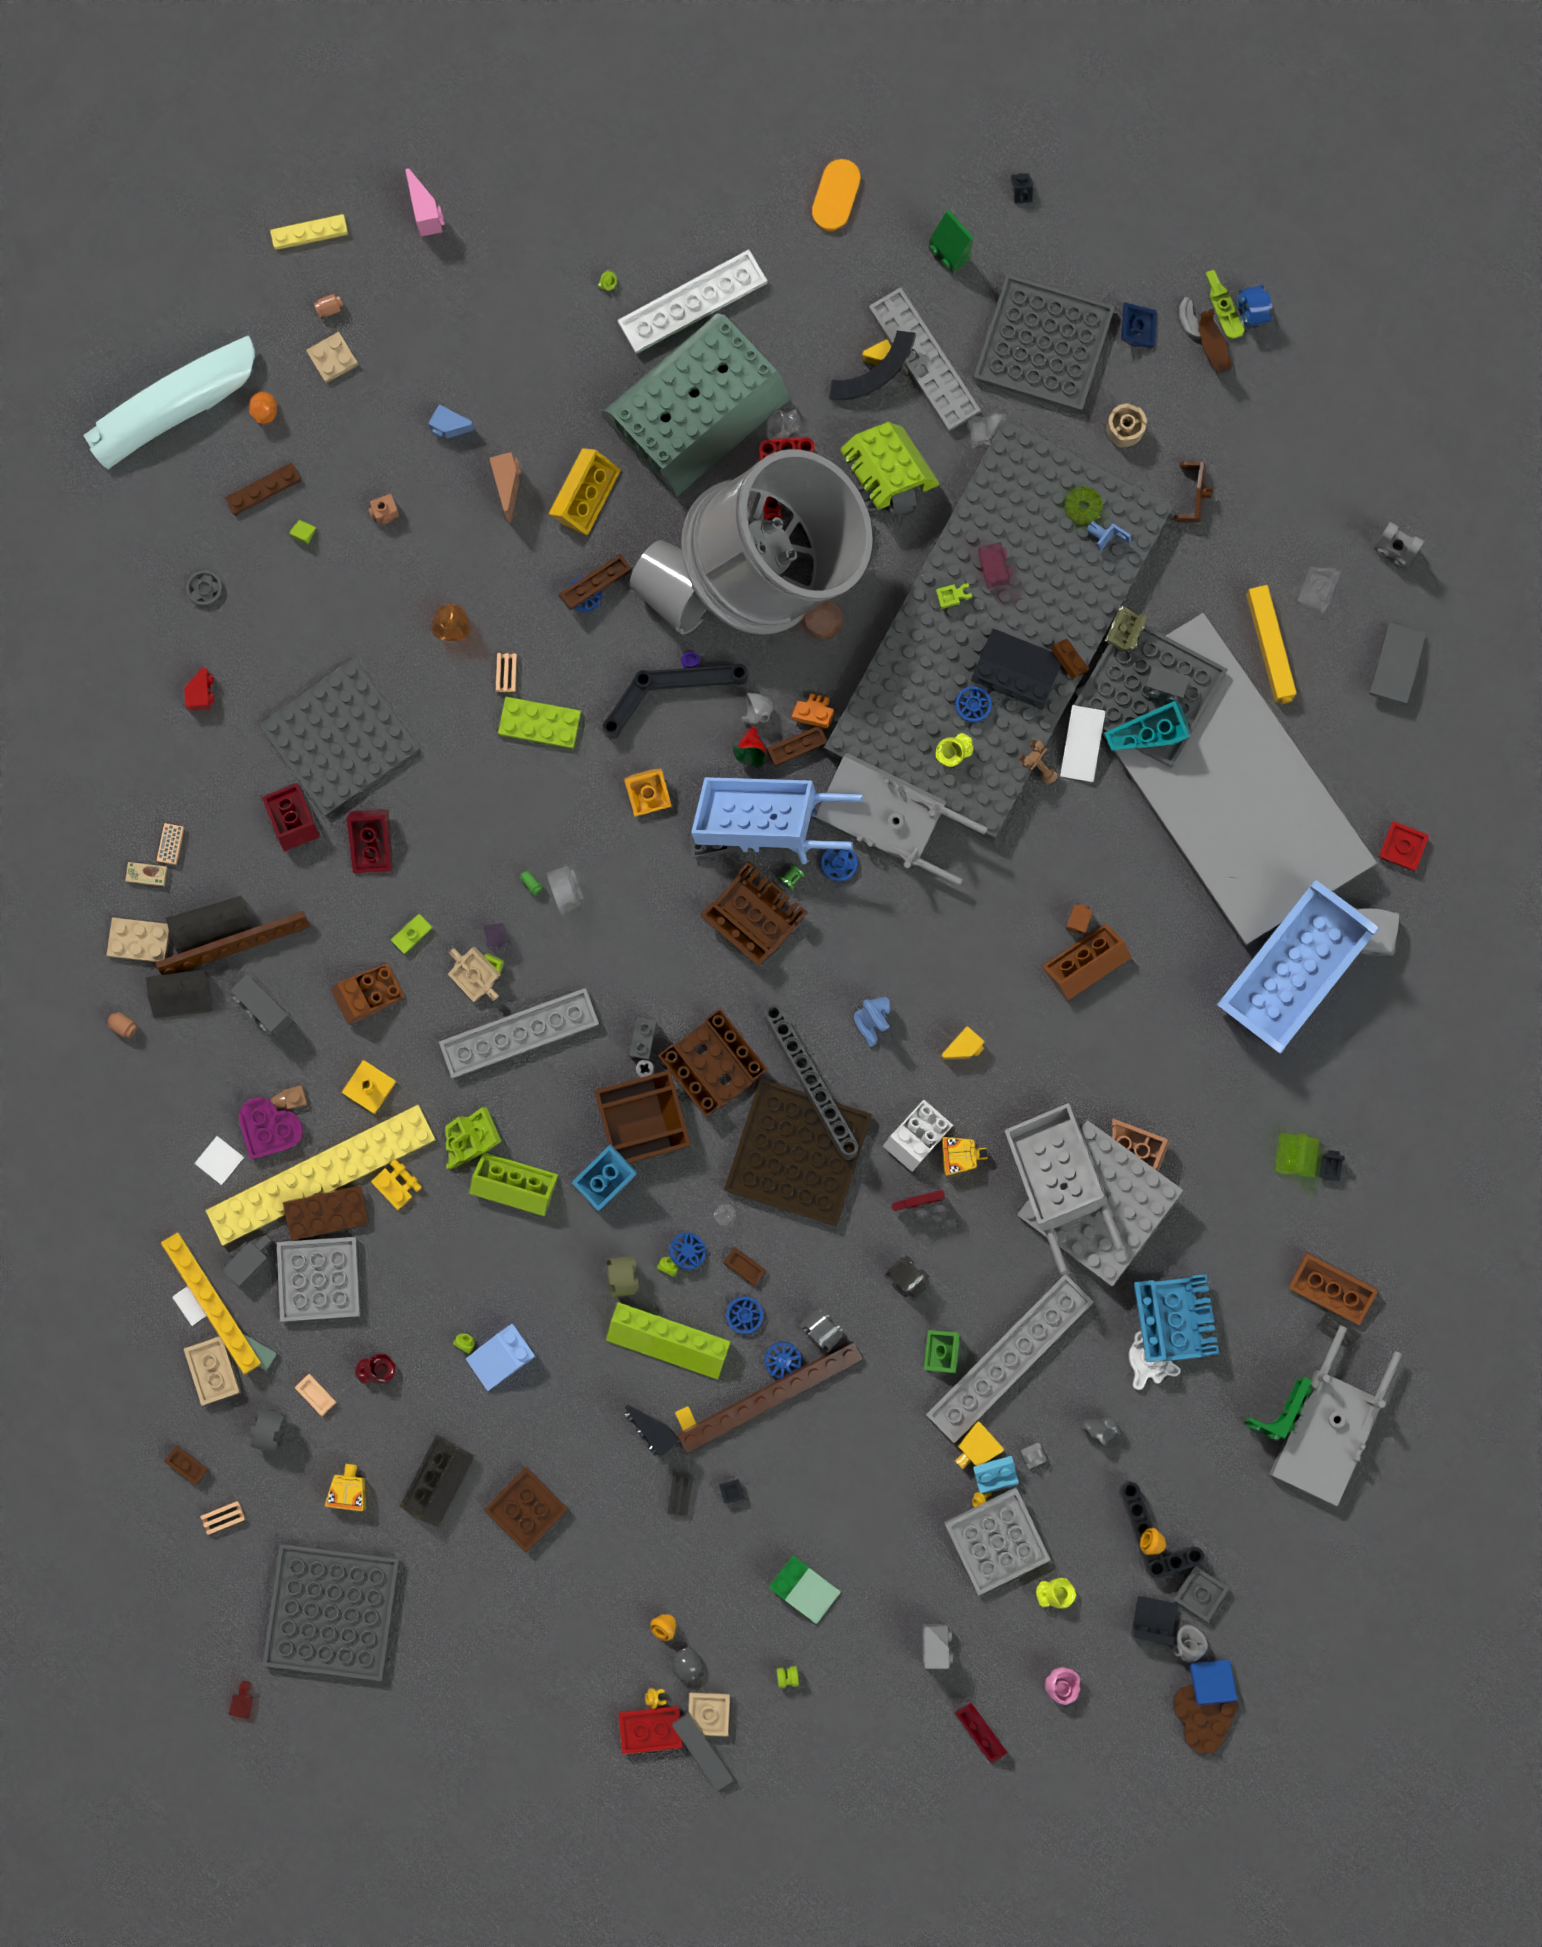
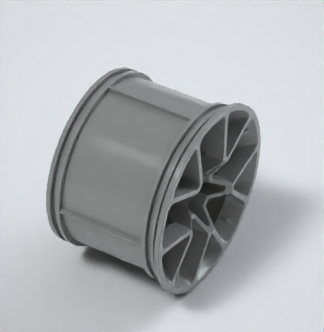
M782 450L765 457L734 480H728L712 486L696 499L687 513L682 530L683 562L695 592L706 607L719 619L744 632L774 634L794 626L810 610L847 591L861 578L868 565L872 550L871 521L860 492L850 478L834 463L809 451ZM756 491L757 495L749 514L747 511L749 492ZM768 496L777 499L778 504H784L791 511V517L783 529V525H781L783 522L778 517L773 518L771 521L759 520ZM798 522L803 526L809 538L811 548L791 544L788 537ZM797 557L810 559L814 562V570L811 573L812 582L809 586L784 576L785 570L789 567L791 561Z

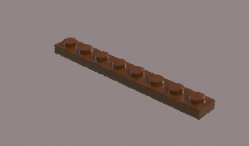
M301 911L157 961L156 966L163 978L170 977L182 971L191 970L194 967L228 957L231 954L246 951L254 946L266 944L277 938H283L286 935L303 931L310 927V923L305 912Z

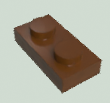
M1067 638L1050 648L1072 680L1089 670Z
M178 1445L174 1447L164 1461L194 1485H198L209 1470Z

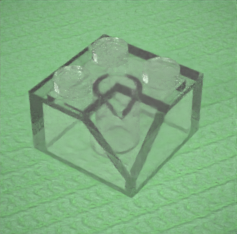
M568 866L546 873L561 916L582 905L580 900L584 898L581 889H576L575 885L579 883L574 869L570 870Z

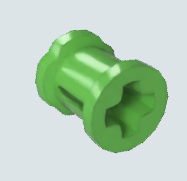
M791 864L787 873L784 876H780L779 879L792 890L794 888L793 885L800 877H804L805 874L794 864Z

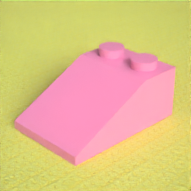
M405 169L420 236L443 232L441 225H445L441 207L436 206L435 199L411 170Z

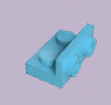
M1012 1456L973 1467L975 1479L982 1494L1019 1484Z

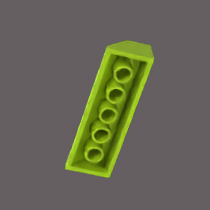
M619 1302L614 1311L606 1338L608 1342L717 1380L731 1341Z

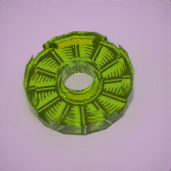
M1087 486L1073 489L1067 495L1064 504L1065 513L1068 518L1080 525H1089L1092 521L1095 522L1100 517L1103 509L1100 494ZM1081 501H1085L1089 504V508L1082 510L1078 504Z

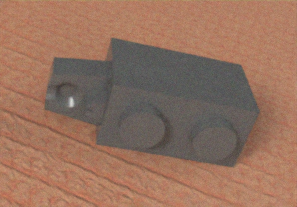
M265 1235L259 1241L255 1239L253 1242H245L238 1249L239 1253L235 1257H230L224 1263L225 1268L223 1271L239 1287H243L270 1259L266 1255L269 1252L266 1248L273 1240L268 1235Z

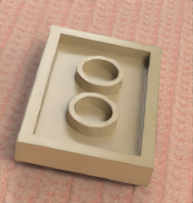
M112 918L106 956L149 962L166 959L171 925Z
M220 1337L184 1349L201 1406L241 1393L227 1348Z

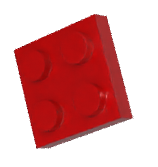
M1392 821L1378 858L1415 872L1429 835Z

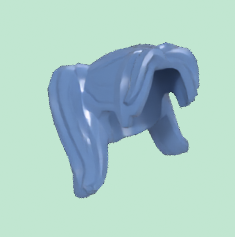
M887 997L864 1000L863 1008L854 1014L855 1023L870 1047L876 1045L877 1042L874 1027L876 1026L881 1032L890 1027L885 1020V1012L889 1014L891 1008Z

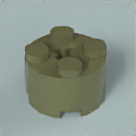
M625 1256L606 1259L609 1290L613 1291L611 1292V1298L635 1295L639 1288L638 1278L633 1276L636 1269L635 1258Z

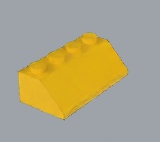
M582 448L549 515L559 523L584 535H588L621 469L597 450Z

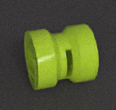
M790 1666L789 1669L777 1668L779 1689L785 1688L787 1685L799 1686L797 1666Z

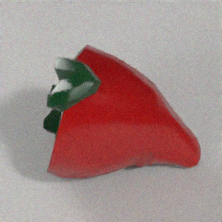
M751 727L739 741L738 745L733 746V753L740 763L759 768L766 763V746L758 736L757 729Z

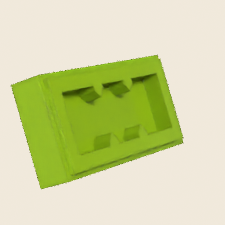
M418 914L391 941L405 955L433 927Z

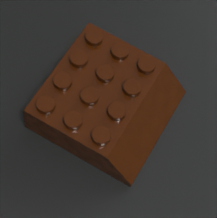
M671 1070L594 1090L608 1144H611L629 1165L691 1146Z

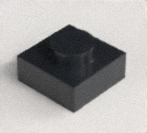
M739 1479L719 1484L724 1504L744 1499Z

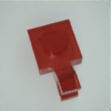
M243 1680L240 1683L239 1694L232 1695L229 1715L246 1719L250 1718L254 1699L253 1697H248L251 1682Z

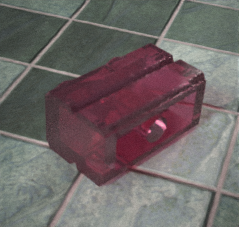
M1000 542L979 547L978 556L986 587L993 588L1008 584L1013 574L1011 566L1006 564L1005 559H1008L1006 547L1002 548Z

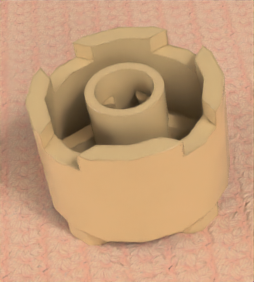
M1129 403L1121 404L1114 408L1109 416L1106 429L1110 440L1120 448L1134 446L1138 443L1146 428L1147 420L1145 413L1141 408L1129 405Z

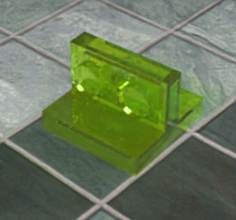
M1280 1132L1274 1172L1314 1178L1320 1138L1307 1137V1134L1303 1133L1294 1135Z

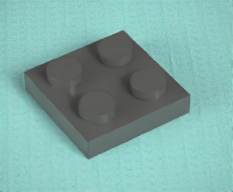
M1194 1566L1173 1600L1208 1622L1229 1588L1197 1566Z

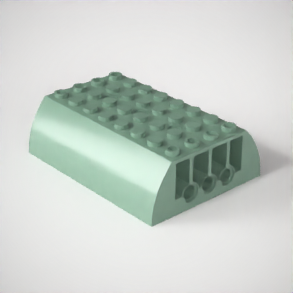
M716 314L602 412V417L673 494L678 497L790 399L787 388L777 370L726 316ZM725 365L728 367V371L720 373L717 370L718 367ZM691 390H698L700 395L696 398L690 397L689 392ZM668 414L671 416V420L666 423L660 420L661 416Z

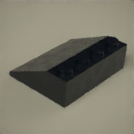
M993 628L976 665L971 681L1043 710L1061 663L1052 651Z

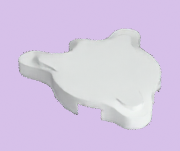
M1139 1331L1135 1334L1134 1343L1129 1351V1362L1135 1375L1133 1380L1134 1389H1143L1149 1377L1153 1379L1154 1383L1158 1384L1166 1375L1175 1377L1180 1374V1368L1171 1361L1146 1362L1142 1333Z

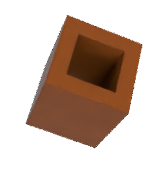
M1080 903L1078 905L1074 904L1065 929L1084 936L1093 912L1089 910L1090 907Z

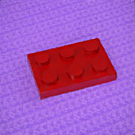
M679 1706L618 1713L622 1754L683 1748V1741L672 1726V1723L680 1718Z

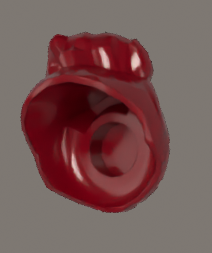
M375 1354L369 1359H360L355 1368V1374L361 1383H368L370 1381L373 1383H386L394 1377L396 1367L388 1355Z

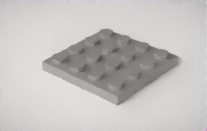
M357 1237L277 1242L280 1322L360 1316Z
M1017 1488L1007 1491L944 1522L978 1596L1050 1561Z

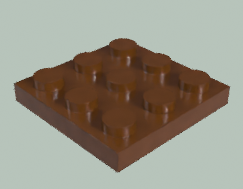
M526 1466L484 1511L527 1552L569 1508Z

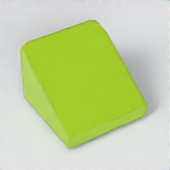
M298 520L289 534L292 538L308 545L316 527Z

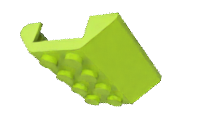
M886 422L858 433L840 449L847 463L856 461L851 469L855 472L865 491L869 492L876 488L870 494V498L877 509L889 506L891 496L919 486L922 492L940 484L904 428L894 423Z

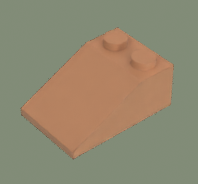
M511 452L489 458L508 523L512 521L520 482L518 475H521L517 457L513 458Z

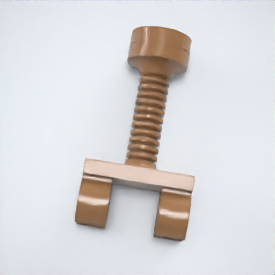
M1033 739L1029 744L1033 749L1030 755L1025 757L1022 754L1018 760L1023 767L1030 770L1037 766L1041 771L1040 777L1044 783L1051 784L1057 779V773L1052 767H1047L1041 760L1047 748L1044 747L1041 741L1038 740L1036 742Z

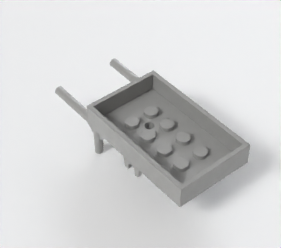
M849 753L843 756L827 793L862 794L863 801H822L816 814V818L857 837L858 841H864L870 847L875 846L904 860L906 868H909L911 865H917L960 886L963 879L920 859L940 815H945L985 835L988 829L946 808L947 801ZM894 817L899 818L900 822L896 823Z
M1067 1103L1004 1130L1038 1225L1046 1233L1060 1274L1065 1275L1068 1273L1057 1243L1058 1235L1054 1228L1101 1209L1116 1251H1123L1124 1247L1112 1218L1113 1212L1070 1104Z
M1339 1326L1321 1370H1315L1310 1384L1312 1390L1308 1397H1304L1302 1401L1304 1407L1299 1415L1296 1414L1293 1420L1296 1422L1294 1429L1291 1433H1287L1269 1474L1333 1506H1338L1354 1467L1360 1461L1361 1452L1366 1447L1365 1442L1379 1410L1386 1405L1383 1397L1402 1356L1401 1353L1394 1352L1375 1396L1328 1375L1347 1331V1328ZM1335 1416L1339 1417V1422L1337 1424L1334 1422Z

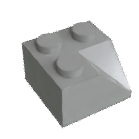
M923 1624V1666L925 1669H949V1664H953V1651L949 1650L948 1641H952L951 1629H948L947 1624Z

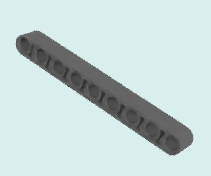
M777 1004L768 1005L764 1015L767 1026L838 1153L845 1160L853 1159L858 1150V1144L782 1008ZM776 1012L778 1017L771 1018L768 1013ZM780 1028H784L788 1031V1033L785 1035H781L778 1033L777 1030ZM794 1045L797 1047V1050L789 1051L787 1046ZM803 1061L806 1067L799 1068L796 1063ZM808 1078H812L816 1081V1083L814 1085H809L806 1083L805 1080ZM822 1095L825 1097V1101L818 1102L815 1096ZM826 1112H832L835 1115V1117L832 1119H828L825 1117L824 1114ZM842 1129L844 1134L838 1136L834 1133V1130ZM849 1145L854 1151L847 1153L843 1147Z

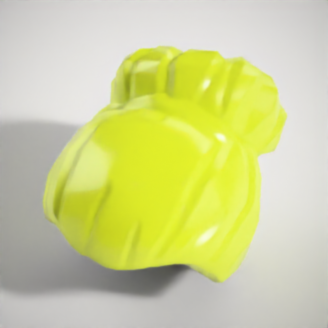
M960 733L955 738L950 737L940 741L936 747L937 760L948 767L960 764L964 758L972 755L974 747L971 737Z
M1057 1578L1050 1582L1042 1581L1037 1586V1599L1042 1607L1051 1605L1056 1608H1067L1072 1605L1076 1598L1075 1588L1067 1578Z

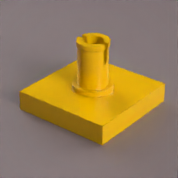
M363 1060L341 1093L376 1114L397 1081Z

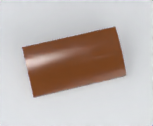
M1307 1251L1288 1287L1358 1325L1361 1324L1378 1292L1376 1287Z

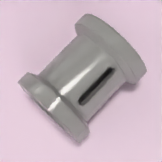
M642 1060L637 1063L636 1072L641 1078L654 1074L653 1065L650 1061ZM648 1066L650 1072L642 1074L641 1067L646 1068Z

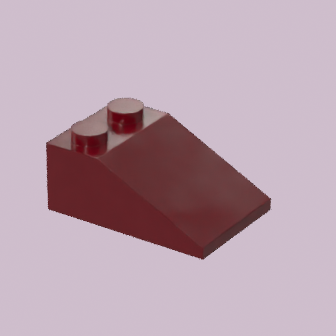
M298 783L262 797L284 852L320 838Z
M389 809L350 811L346 818L353 873L392 871Z

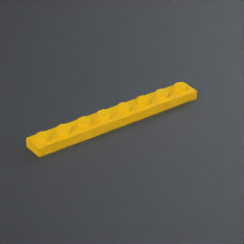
M179 1233L162 1241L161 1246L243 1375L260 1366L261 1362Z

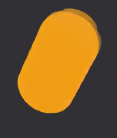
M838 159L828 164L824 170L812 207V217L816 225L825 231H835L840 227L842 228L849 219L860 185V171L853 162Z

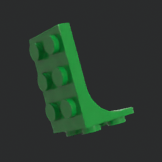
M1306 1377L1297 1378L1283 1411L1277 1420L1270 1424H1264L1251 1417H1244L1243 1421L1247 1423L1246 1427L1259 1432L1262 1430L1265 1432L1264 1436L1272 1440L1285 1439L1287 1433H1291L1294 1429L1296 1422L1293 1420L1296 1414L1299 1415L1304 1407L1302 1403L1304 1397H1308L1312 1390L1310 1385L1312 1380Z

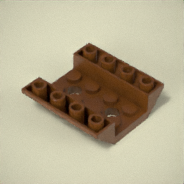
M721 1008L706 1018L702 1025L674 1045L673 1043L658 1055L705 1117L724 1107L768 1071L767 1067ZM700 1044H704L707 1047V1052L703 1055L696 1052V1047ZM721 1076H730V1084L722 1085L720 1083Z

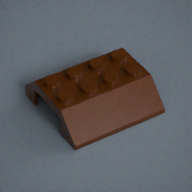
M747 862L739 871L736 879L715 902H711L700 916L759 967L772 956L807 914V911L800 907L794 914V911L799 906L797 902L793 903L788 911L785 910L783 906L788 902L790 896L786 894L779 901L784 891L772 881L767 885L770 880L768 877L763 878L760 884L756 885L754 881L761 871L756 869L752 873L755 866Z

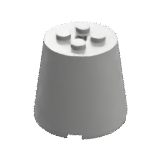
M663 540L654 542L641 555L635 565L630 578V588L679 633L687 634L702 622L701 617L706 610L709 612L710 610L701 601L688 578L683 562L682 549Z

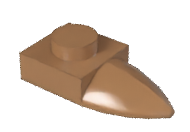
M302 1085L285 1089L271 1099L277 1110H290L308 1105Z

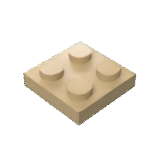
M339 331L306 350L325 383L330 382L358 365Z
M690 1692L689 1713L704 1735L728 1736L730 1694Z

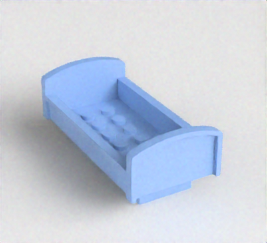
M1315 880L1216 1006L1222 1008L1274 1048L1277 1053L1281 1054L1285 1046L1379 928L1351 905Z

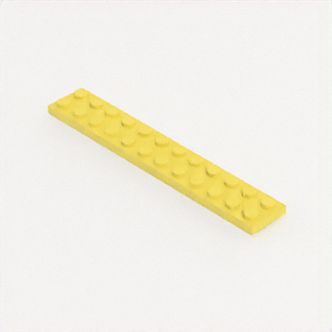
M416 1105L207 1209L206 1212L222 1246H225L285 1216L283 1201L337 1190L436 1139L420 1106Z

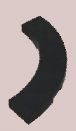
M897 330L889 352L876 367L852 379L832 380L829 399L850 400L868 395L886 385L901 370L902 365L907 357H909L915 342L916 333Z

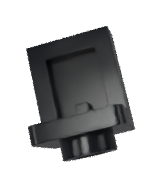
M1030 173L1011 175L1014 203L1032 202L1033 185Z
M1328 1150V1153L1322 1154L1319 1178L1339 1181L1342 1162L1345 1160V1156L1340 1155L1339 1151Z

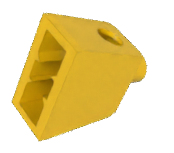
M977 1421L958 1445V1448L963 1453L955 1462L962 1469L970 1462L978 1466L989 1461L1005 1449Z

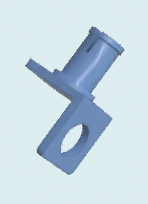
M1092 521L1091 525L1087 528L1088 533L1100 539L1097 543L1099 551H1102L1113 535H1116L1128 544L1131 543V535L1115 524H1112L1106 530Z

